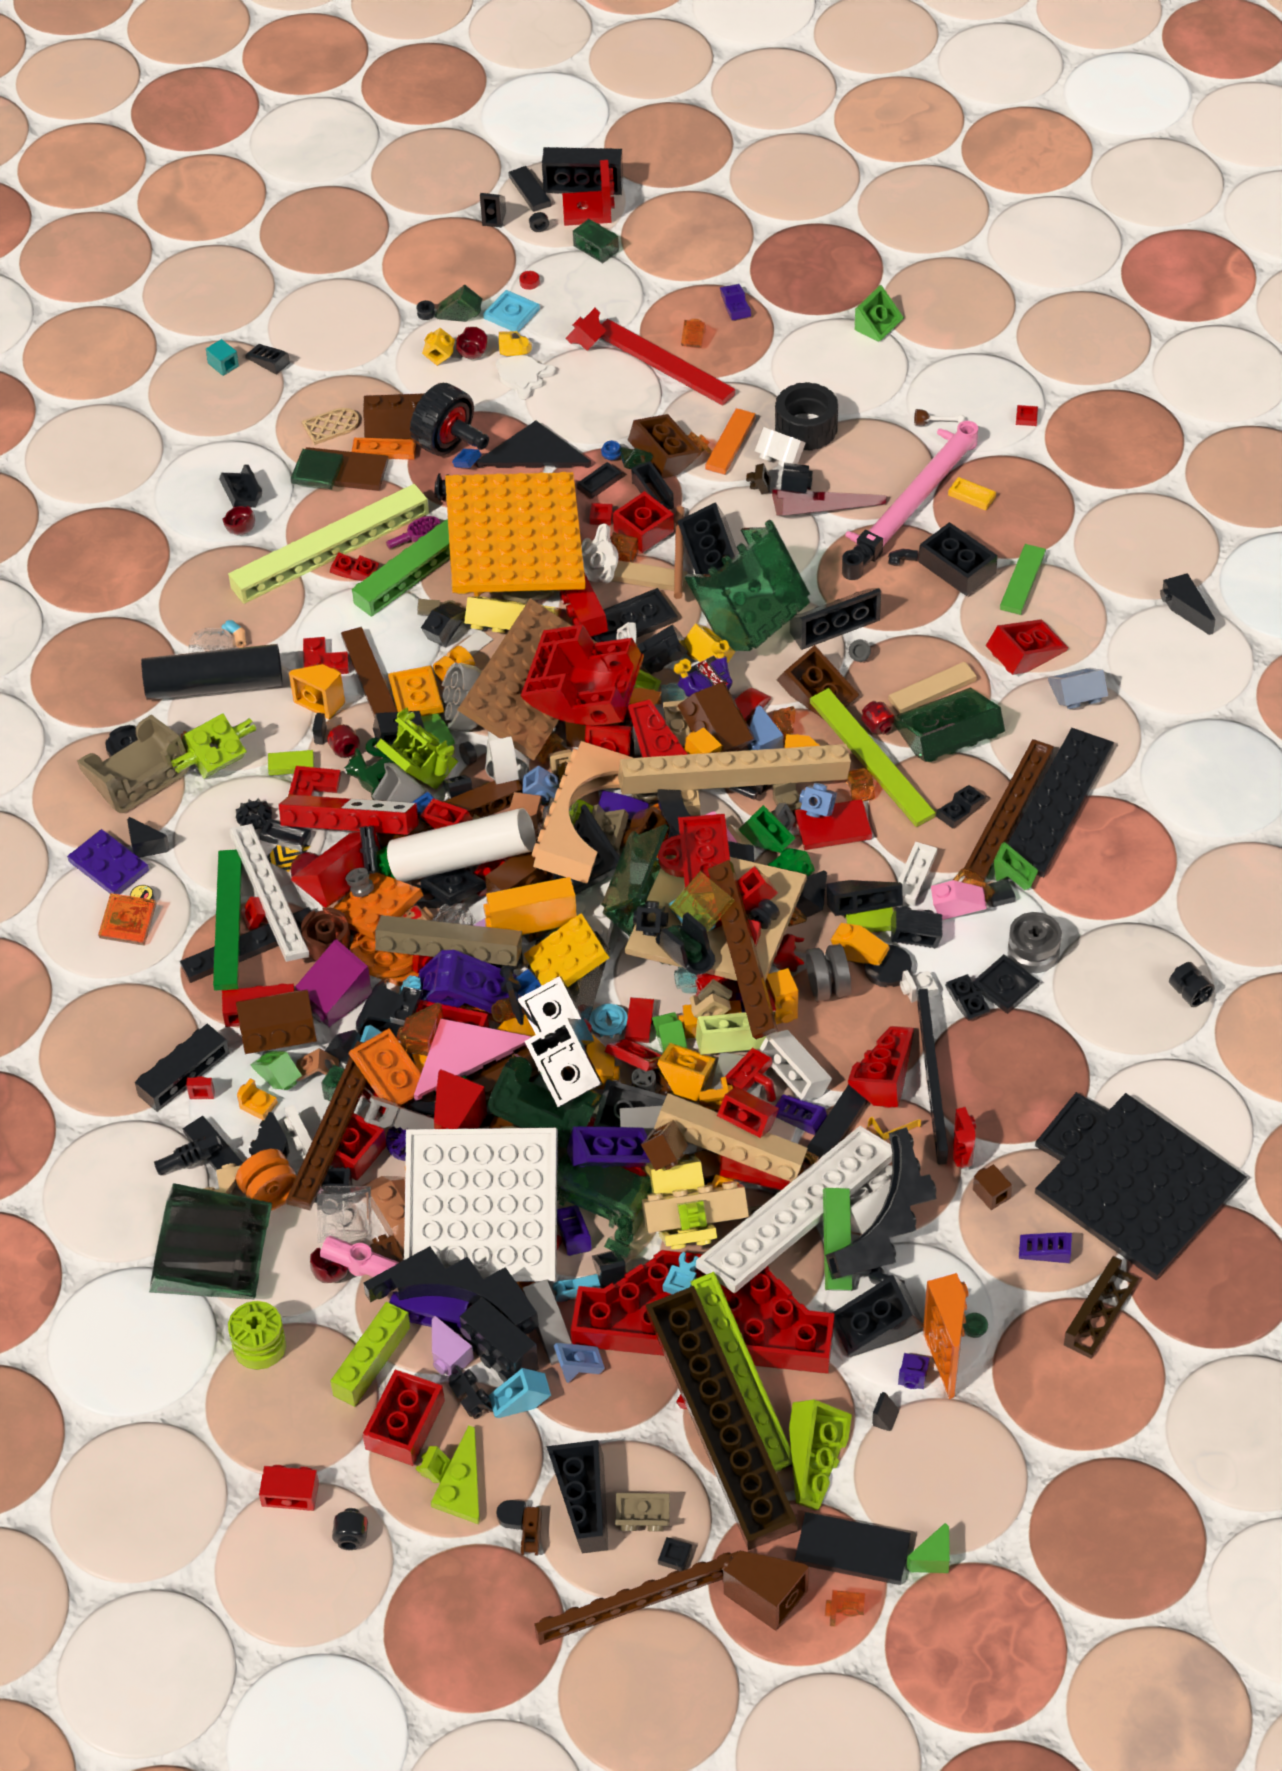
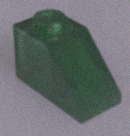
M463 285L438 304L435 317L440 320L467 322L472 317L475 318L480 314L483 299L468 286Z

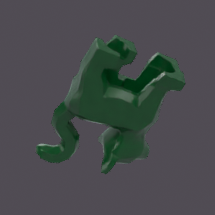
M375 737L366 743L365 749L370 755L382 757V759L367 766L360 750L355 748V756L349 759L348 764L344 767L345 774L357 778L361 786L371 793V797L386 773L384 763H395L380 749L374 747L377 744Z

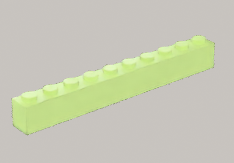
M415 484L403 488L388 497L228 573L231 589L242 603L245 604L335 560L338 552L342 554L350 553L429 514L428 499Z

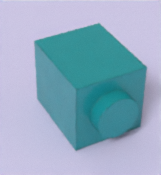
M220 339L205 349L208 364L222 376L239 367L237 351L224 340Z

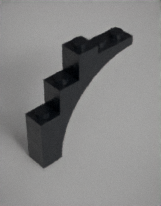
M907 1128L889 1133L892 1149V1176L889 1192L876 1219L858 1239L840 1250L825 1255L832 1280L896 1263V1250L890 1242V1238L916 1231V1217L911 1211L910 1206L937 1199L936 1185L931 1180L930 1174L920 1175V1162L915 1157L913 1137Z

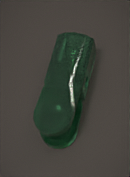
M676 925L668 928L673 935L683 942L687 959L693 963L699 962L702 959L701 944Z

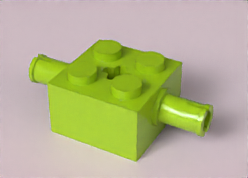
M224 713L216 716L183 735L181 740L187 753L171 760L173 768L176 766L175 771L180 773L182 770L195 764L203 779L213 775L243 758L247 751L240 739L255 732V724L251 725L253 721L248 718L246 721L232 727ZM211 743H212L213 745L216 744V745H217V748H216L215 746H214V747H210V744H211Z

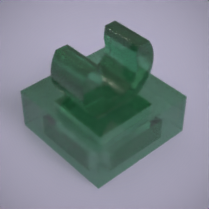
M620 1227L615 1231L614 1237L610 1236L607 1239L604 1247L628 1258L634 1248L628 1244L633 1242L635 1235L631 1233L628 1240H622L620 1233L623 1228Z

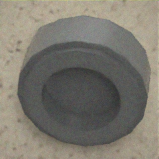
M854 640L849 646V655L857 662L865 661L871 654V646L866 640Z

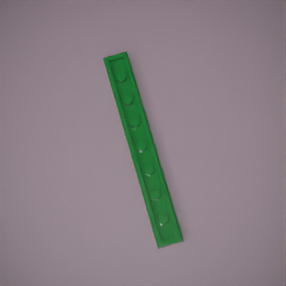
M237 849L218 851L214 991L238 989L242 860Z

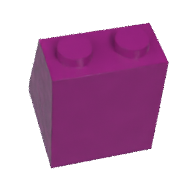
M337 939L332 942L295 986L296 991L308 989L312 1015L318 1022H323L329 1028L365 1001L372 992L368 966Z

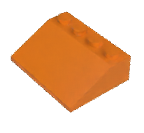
M957 1273L927 1281L923 1336L949 1399L955 1396L962 1337L965 1336L963 1324L966 1323L964 1311L967 1310L966 1297L969 1295L965 1282L960 1281Z

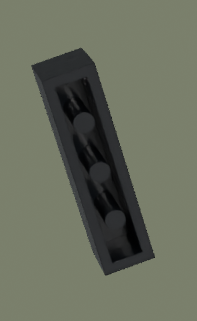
M208 1023L201 1029H197L190 1038L178 1044L169 1055L160 1059L154 1067L138 1077L135 1081L138 1096L158 1112L187 1088V1078L202 1076L229 1054L227 1039Z

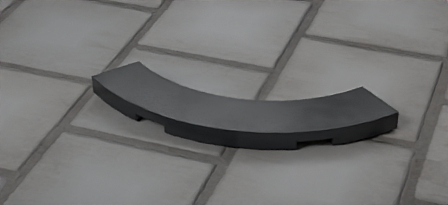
M658 789L657 798L661 814L670 825V830L676 836L680 835L678 817L691 816L683 803L681 790ZM728 841L730 857L754 862L753 845Z

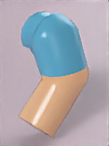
M227 620L221 627L223 633L226 632V635L234 634L236 646L244 647L246 645L244 628L233 620Z

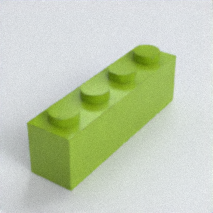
M385 1302L330 1380L334 1397L356 1407L410 1329L407 1311Z

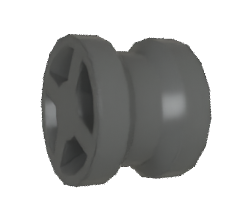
M356 868L347 874L346 881L351 886L353 896L363 897L374 889L367 869Z
M637 1068L632 1073V1086L655 1093V1072L653 1070L644 1071Z

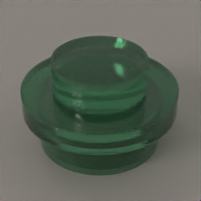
M970 1313L965 1316L966 1323L963 1324V1328L969 1337L979 1338L986 1333L988 1321L982 1314Z

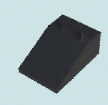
M891 1275L832 1312L834 1313V1327L849 1357L903 1340L924 1326V1322L906 1286L894 1275Z

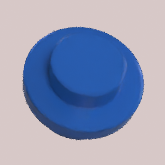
M610 440L604 443L601 454L605 459L615 460L621 457L622 447L617 441Z

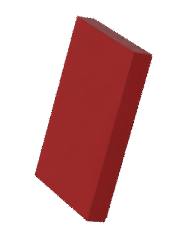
M862 799L835 803L832 815H820V818L809 816L806 814L807 811L802 809L795 810L794 815L804 850L872 839V832Z
M720 1155V1176L779 1190H782L791 1183L788 1180Z

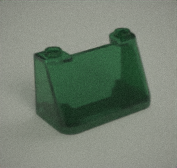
M514 1053L504 1065L488 1101L490 1111L494 1115L521 1128H557V1145L567 1148L573 1127H588L603 1095L591 1090L574 1099L573 1102L558 1107L550 1091L529 1082L532 1074L530 1062Z
M566 1151L557 1161V1201H559V1204L564 1206L567 1201L609 1220V1227L614 1228L616 1225L620 1229L621 1234L619 1238L631 1243L644 1220L642 1199H648L647 1195L652 1194L650 1178L642 1177L620 1166H573Z

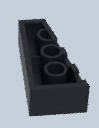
M599 1440L546 1446L582 1554L608 1551L604 1454Z

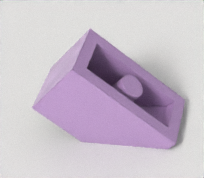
M435 1316L432 1319L433 1366L442 1375L458 1374L459 1371L455 1366L458 1365L464 1369L474 1359L472 1345Z

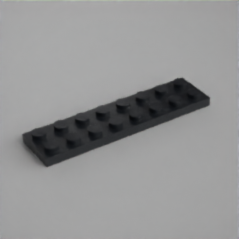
M1071 727L1008 843L1012 849L1038 870L1037 876L1044 878L1109 757L1114 742Z

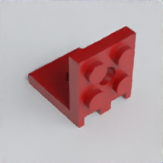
M600 160L601 191L562 193L564 226L612 223L611 209H615L614 196H610L614 195V181H610L613 180V168H609L608 160Z

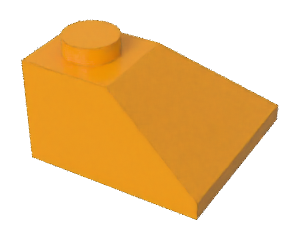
M669 1043L658 1060L657 1065L674 1094L679 1095L684 1100L698 1102L699 1092L704 1091L716 1058L704 1054L700 1055L698 1052Z

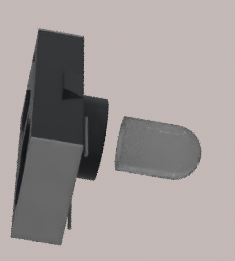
M403 987L391 1014V1023L410 1026L423 996L422 990Z

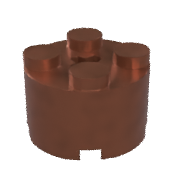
M326 907L322 908L323 911L316 913L314 910L307 914L302 921V937L309 950V956L316 961L336 939L348 950L350 949L349 925L345 915L337 909Z

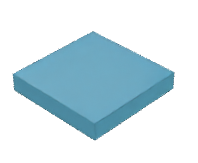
M505 290L483 313V318L508 330L519 332L540 310V304Z

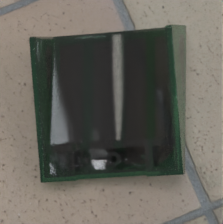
M173 1183L163 1214L149 1293L255 1300L272 1203Z

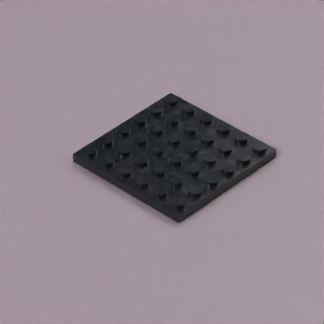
M1125 1093L1035 1188V1194L1150 1277L1157 1280L1245 1183L1247 1177Z

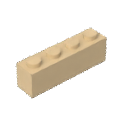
M737 1181L722 1183L723 1187L713 1188L712 1185H703L697 1187L698 1191L688 1192L687 1189H678L672 1191L673 1195L663 1196L662 1193L648 1194V1199H642L646 1230L648 1233L681 1228L677 1204L703 1200L707 1224L747 1218L749 1215L745 1187L742 1184H738Z

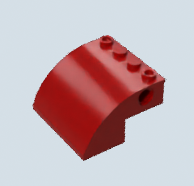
M583 624L543 630L521 697L540 712L569 723L604 725L623 722L644 655L640 652L633 638L594 643Z

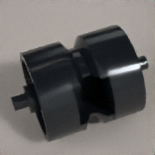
M1186 962L1176 967L1169 978V984L1179 994H1182V998L1191 1007H1198L1204 1002H1208L1215 990L1214 984L1206 976L1202 975V972L1192 962Z

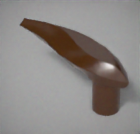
M653 1069L656 1081L662 1086L658 1094L667 1096L668 1093L673 1092L663 1073L658 1069Z

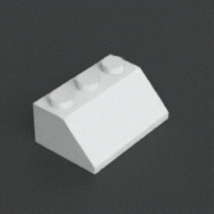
M887 1165L850 1196L852 1232L863 1234L872 1225L881 1211L889 1192L892 1165Z

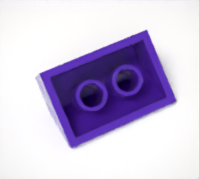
M573 1127L566 1149L573 1166L644 1167L651 1165L641 1146L647 1138L643 1127Z

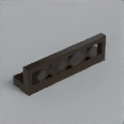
M1112 1256L1065 1332L1064 1346L1090 1359L1094 1356L1139 1281V1278L1121 1270L1122 1260L1115 1256ZM1119 1277L1130 1284L1127 1288L1116 1290L1114 1282ZM1114 1297L1117 1303L1116 1307L1105 1309L1102 1303L1103 1300ZM1103 1316L1105 1325L1093 1329L1091 1319ZM1090 1335L1093 1340L1090 1349L1077 1343L1081 1337Z

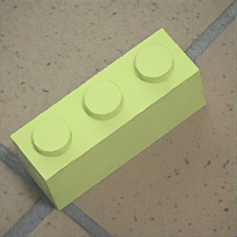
M746 1012L701 1016L697 1019L695 1038L700 1055L750 1050L752 1047L760 1049L766 1038L764 1036L756 1040L752 1037Z

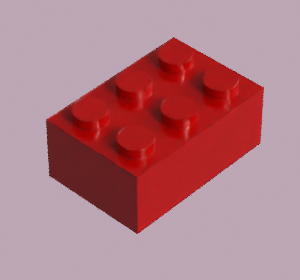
M395 1369L362 1434L365 1450L413 1466L445 1402L443 1385Z

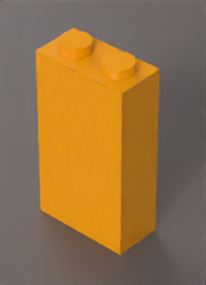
M570 877L487 893V903L483 904L486 927L522 931V935L562 927L577 916L575 892Z

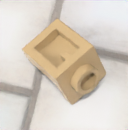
M713 993L703 1001H700L695 995L690 997L691 1010L696 1018L723 1015L731 1009L728 1000Z

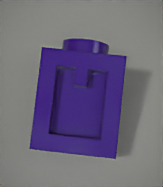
M904 1353L899 1370L898 1385L908 1389L918 1388L924 1390L930 1358Z

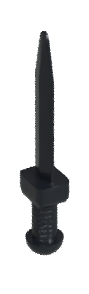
M505 965L500 969V975L504 978L501 990L508 993L513 1013L518 1023L523 1025L524 1014L518 1001L519 996L517 993L521 988V984L513 978L514 969L509 965Z

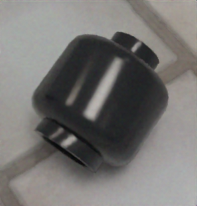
M347 1508L335 1516L332 1539L338 1544L339 1548L349 1551L356 1550L365 1543L368 1530L367 1517L355 1508Z

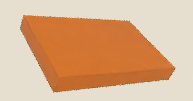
M390 1028L350 1050L348 1054L379 1098L397 1103L400 1107L414 1099V1093L421 1072Z

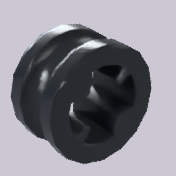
M424 300L417 304L416 309L419 319L430 320L435 316L434 303Z

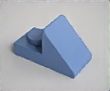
M556 1343L554 1345L567 1383L579 1372L600 1374L605 1369L598 1347Z

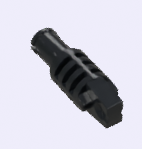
M214 1135L209 1138L203 1136L193 1142L191 1141L188 1144L175 1148L173 1154L154 1161V1165L161 1176L178 1167L185 1169L188 1166L212 1157L211 1153L223 1148L218 1136Z

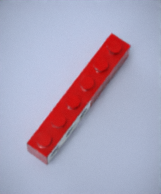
M289 795L278 804L281 826L360 831L359 827L374 825V832L408 835L419 825L417 803Z

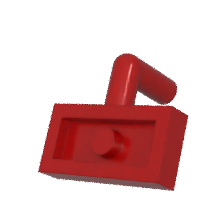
M752 1047L725 1076L727 1085L747 1091L757 1082L764 1086L767 1101L774 1102L776 1094L773 1080L763 1075L773 1064L772 1058Z

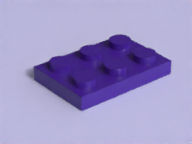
M102 829L67 856L68 861L114 898L149 871L147 863Z

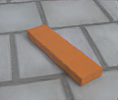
M738 408L735 409L705 464L706 470L726 474L755 420V413Z

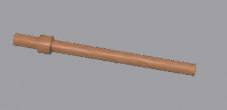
M682 506L676 508V517L674 518V529L676 530L674 597L676 599H680L683 596L684 539L677 522L684 518L685 509Z

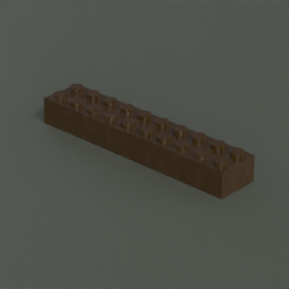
M691 1286L647 1304L648 1319L747 1549L751 1550L798 1530L797 1519L695 1287Z

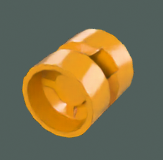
M456 646L447 653V656H443L434 663V672L441 682H443L448 669L454 663L475 666L473 657L464 647Z

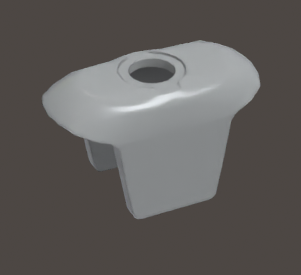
M389 762L384 763L386 773L373 793L372 798L378 801L411 803L428 791L396 763Z

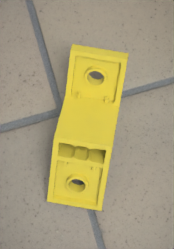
M684 1154L681 1159L677 1160L678 1164L668 1170H665L663 1167L655 1171L652 1164L645 1166V1171L650 1176L652 1193H662L663 1196L673 1195L672 1191L678 1189H687L688 1192L698 1191L697 1187L704 1185L701 1161L694 1154ZM712 1223L707 1224L705 1227L687 1230L677 1228L658 1231L659 1237L666 1247L671 1246V1249L685 1248L686 1243L696 1242V1245L710 1244L711 1239L717 1238L716 1228Z

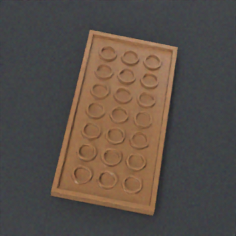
M530 598L457 710L498 738L512 737L514 748L534 761L559 719L544 714L522 699L521 693L543 630L569 627L571 625Z

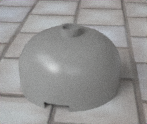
M454 663L450 666L443 679L442 686L445 687L442 695L444 712L438 714L450 730L468 731L479 725L457 710L482 672L476 666Z

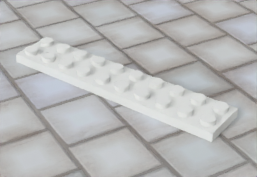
M859 1126L696 1260V1268L706 1275L715 1272L718 1282L733 1293H736L823 1220L824 1188H850V1196L853 1195L892 1162L891 1144Z

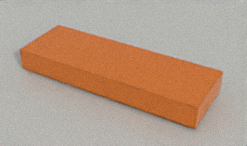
M354 437L351 452L386 455L388 459L414 460L417 445L412 439Z

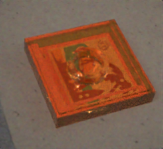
M110 893L98 933L99 938L145 946L157 905L156 901Z

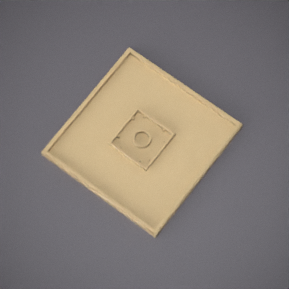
M667 855L666 859H673L676 856ZM730 857L737 880L755 866L768 877L778 892L770 901L776 904L780 911V916L776 920H772L771 925L767 929H761V935L756 946L765 981L806 883L807 875ZM660 869L646 901H658L659 906H665V912L669 913L668 926L664 928L674 925L682 926L680 920L669 909L668 904L685 894L684 877H675ZM714 893L692 894L693 898L703 908L715 899ZM650 913L649 919L656 921V914ZM747 914L749 920H751L750 914ZM635 925L625 947V954L681 967L659 947L655 939L657 936L643 935V931H636ZM722 925L707 932L710 948L715 955L716 962L706 973L737 981ZM685 949L687 958L691 957L693 952Z

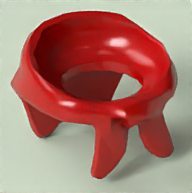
M789 933L785 934L772 964L779 970L788 968L790 972H796L798 965H804L805 962L795 955V942H803L805 938Z

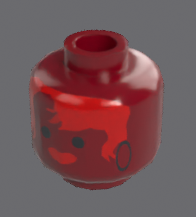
M872 701L863 708L861 720L872 734L882 733L884 735L892 730L895 716L884 702Z
M342 724L334 727L327 737L329 746L341 758L354 755L355 748L359 749L360 739L349 725Z

